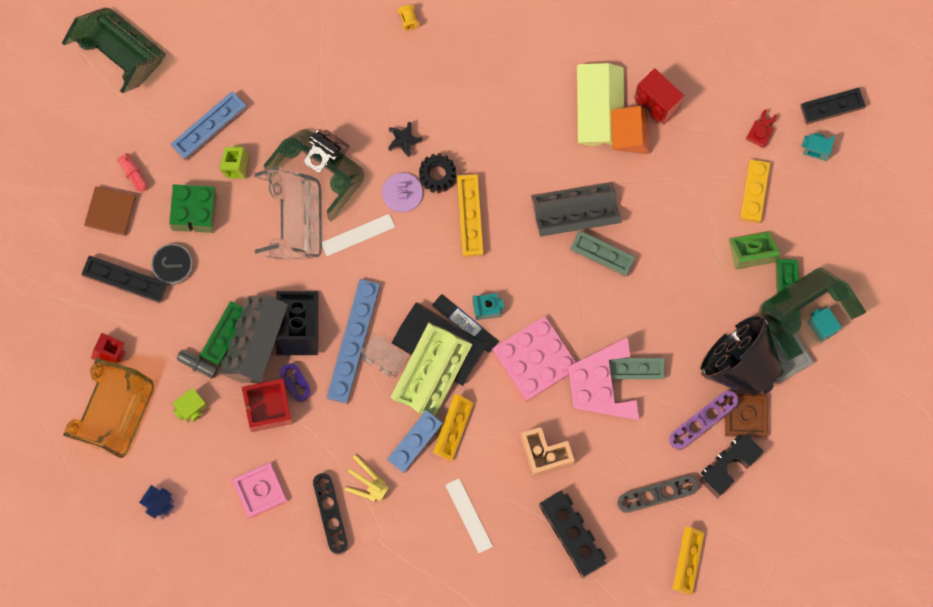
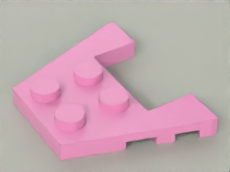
M623 338L568 366L574 409L635 420L639 419L637 400L614 402L609 360L630 357L628 338Z

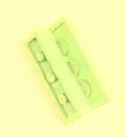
M610 63L577 65L579 144L591 147L603 143L612 145L611 110L624 108V67Z
M428 323L391 398L394 401L412 407L420 414L428 410L436 416L472 344L441 327Z

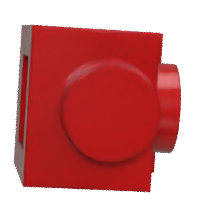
M101 333L93 349L91 359H98L115 367L116 362L121 363L126 353V351H123L125 342Z

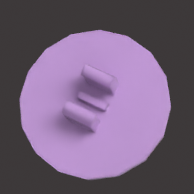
M409 173L394 174L383 185L382 197L384 203L395 212L405 213L412 211L422 200L423 189L421 183L415 176Z

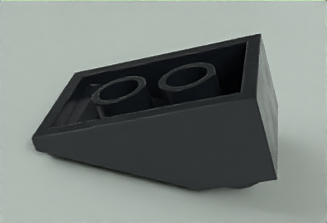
M277 291L276 299L288 304L276 337V355H318V291Z

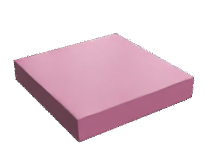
M271 462L232 479L249 519L288 502Z

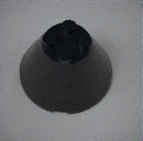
M754 315L735 325L737 329L728 336L726 334L722 335L707 352L700 366V369L703 371L701 375L705 379L751 395L752 397L762 392L764 394L769 393L774 387L773 383L784 373L767 320L761 315Z

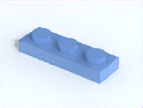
M426 410L387 460L401 472L405 473L444 423Z

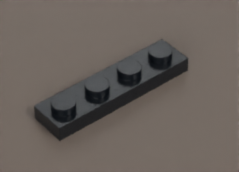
M90 255L81 274L83 277L159 304L168 285L161 280Z

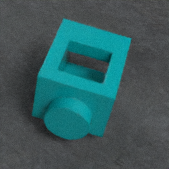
M810 133L809 136L805 135L801 147L805 148L803 155L827 161L835 136L831 135L828 139L820 133Z
M497 293L481 296L474 295L472 298L475 320L500 317V311L504 310L503 299L498 298ZM491 302L493 306L487 308L485 303Z

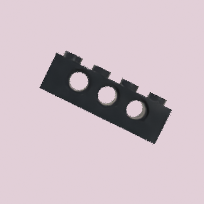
M561 490L540 502L539 508L580 576L584 579L604 567L606 564L604 560L607 558L602 549H597L593 542L596 540L591 531H586L582 523H584L581 514L579 512L575 513L571 507L573 502L567 493L563 494ZM564 510L568 513L569 518L567 520H560L557 517V512ZM572 528L577 529L580 533V536L576 539L568 535V531ZM581 547H588L591 555L583 557L580 555L579 549Z

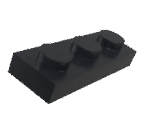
M855 88L801 103L800 108L807 125L864 109L866 105L860 88Z

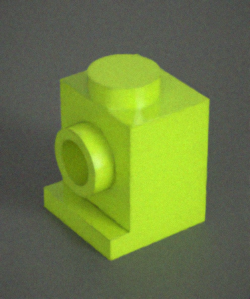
M233 146L224 148L220 170L227 179H246L247 175L245 173L249 154L244 147Z

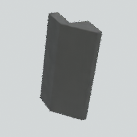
M612 182L531 195L540 237L621 223V215L616 201V191Z

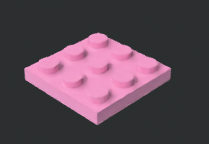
M545 316L492 348L493 353L526 402L569 376L568 366L575 363V360Z

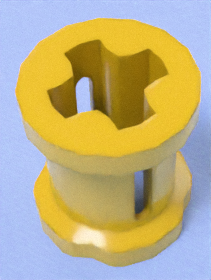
M412 4L402 6L397 10L403 22L402 29L404 31L413 30L420 26V22L416 19L414 13L415 7Z

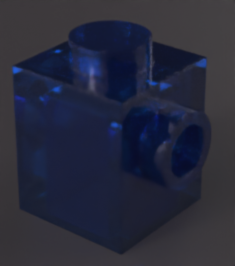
M152 485L139 501L141 506L146 508L145 513L154 519L157 516L161 519L164 516L168 517L175 507L173 505L174 500L170 498L172 494L164 488L158 490Z

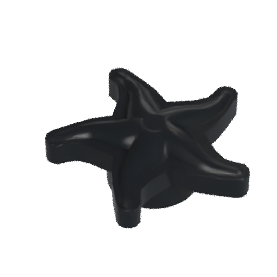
M408 122L407 127L402 131L392 127L389 128V132L393 133L395 137L388 147L389 151H392L394 148H400L407 157H410V146L423 141L422 137L417 138L411 134V122Z

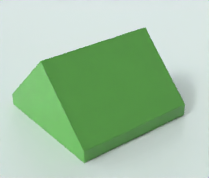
M769 231L729 238L736 270L775 263L780 256V251Z

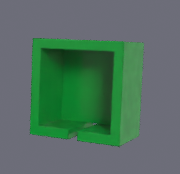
M173 184L169 221L171 230L191 232L189 224L191 222L194 232L213 233L217 194L215 187Z

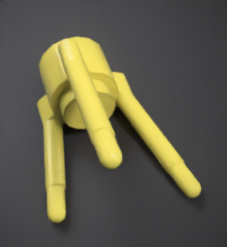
M353 455L358 464L376 481L373 480L371 482L354 470L349 469L348 472L369 486L367 491L370 494L349 487H345V491L368 498L373 502L376 499L381 501L389 489L385 485L386 482L380 479L357 455Z

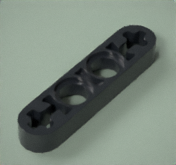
M320 473L314 477L313 486L328 546L333 554L341 555L347 550L348 542L332 479L328 474ZM321 478L329 481L326 484L327 492L331 490L332 494H324L319 497V493H323L322 487L317 486ZM331 498L334 501V506L331 509H324L322 507L324 499ZM331 518L339 521V526L335 530H330L327 527V522ZM342 531V535H338L340 542H344V545L341 546V550H337L336 547H332L335 544L334 536L329 538V534H337Z

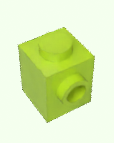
M193 387L173 402L176 408L173 412L180 421L184 418L187 423L199 419L202 416L201 412L207 408L206 403Z

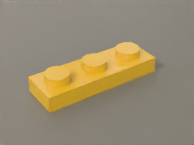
M749 160L740 220L755 223L761 222L770 163Z
M454 394L433 450L434 454L447 461L453 460L473 407V402L461 395Z
M692 527L684 528L673 590L687 595L693 594L705 532Z

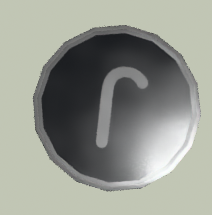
M172 243L163 245L152 257L151 267L153 274L158 280L166 282L168 285L181 284L192 273V256L181 245Z

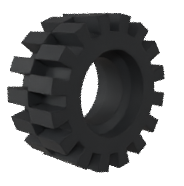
M438 153V156L431 154V157L427 156L425 161L421 162L419 179L426 190L430 189L432 193L434 191L441 193L442 190L446 192L448 188L453 186V182L455 183L456 167L453 164V160H449L447 155L443 157L441 153ZM433 167H442L446 172L445 177L441 180L432 179L429 173Z

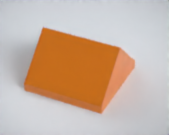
M641 106L611 110L612 150L649 154V128L646 111Z

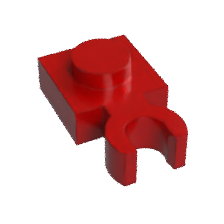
M763 110L760 116L761 122L755 120L746 140L762 148H765L774 130L769 126L774 124L777 115L774 114L772 119H766L767 110Z

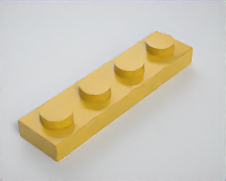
M478 174L458 175L462 257L483 256Z

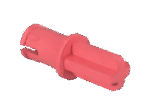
M128 153L125 154L126 157L124 155L120 156L117 161L124 169L126 178L131 180L138 192L145 191L148 188V184L140 173L141 169L136 167Z

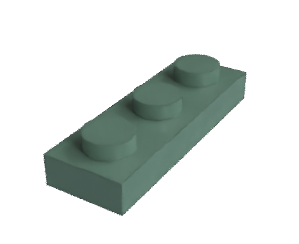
M580 230L570 248V251L625 277L635 260L634 256Z
M619 358L609 360L611 379H664V358Z

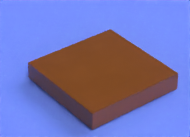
M95 186L84 224L85 227L125 236L136 196Z
M736 394L738 405L725 417V437H737L738 435L743 437L747 434L749 437L767 438L768 395L752 397L746 394ZM726 396V397H725V405H726V404H729L730 406L733 405L732 400H733L734 398H733V397L728 398V397Z

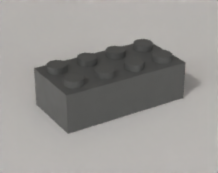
M269 295L247 296L242 304L241 316L235 324L234 336L229 341L227 356L222 361L220 374L240 383H261L288 304Z

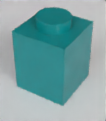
M828 307L824 310L819 308L810 314L811 318L807 322L821 343L842 329Z

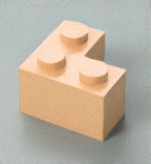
M541 427L521 433L520 439L533 477L574 464L573 454L568 441L548 447Z

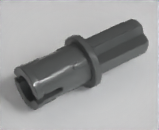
M181 350L177 355V361L192 368L193 372L198 371L210 379H213L218 371V367L202 360L201 356L198 358L185 350Z

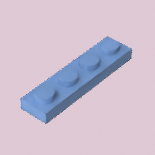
M232 91L174 140L171 146L184 160L188 159L247 108L246 105Z

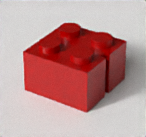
M654 68L637 85L634 98L639 106L643 109L646 108L650 112V116L656 122L660 121L664 125L681 108L684 95Z
M284 379L242 387L251 432L293 424Z

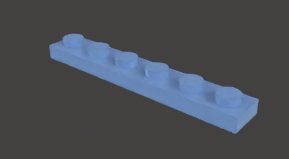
M359 280L328 390L327 399L344 404L348 403L380 288L378 283Z

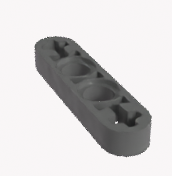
M684 476L622 494L618 499L617 506L621 512L631 513L685 498L696 492L698 483L695 478ZM685 481L693 484L691 491H688L687 488L681 489L679 491L681 494L678 495L677 487L674 483H678V487L683 486ZM670 486L674 492L673 496H663L662 488ZM644 492H650L653 495V501L645 503L641 495ZM635 494L638 495V502L641 506H637V502L632 503L628 509L625 505L622 506L621 503L624 502V498L631 501L635 499Z

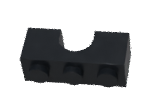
M747 434L742 438L738 435L730 443L732 448L728 452L723 450L715 458L718 462L713 467L709 464L701 472L703 477L699 481L717 499L735 481L727 472L729 463L738 462L748 469L764 453Z

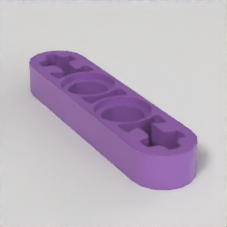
M732 391L721 393L671 433L669 437L671 446L676 450H683L737 407V395ZM726 396L728 398L733 397V405L726 404L723 406L725 412L722 413L716 403L719 402L721 406L725 402L724 398ZM713 408L718 411V416L711 420L707 418L706 412ZM695 421L702 425L701 430L696 433L692 432L689 428L690 424ZM686 428L692 438L689 439L688 436H685L682 445L680 443L674 444L676 441L675 436L682 437L685 434L683 429Z

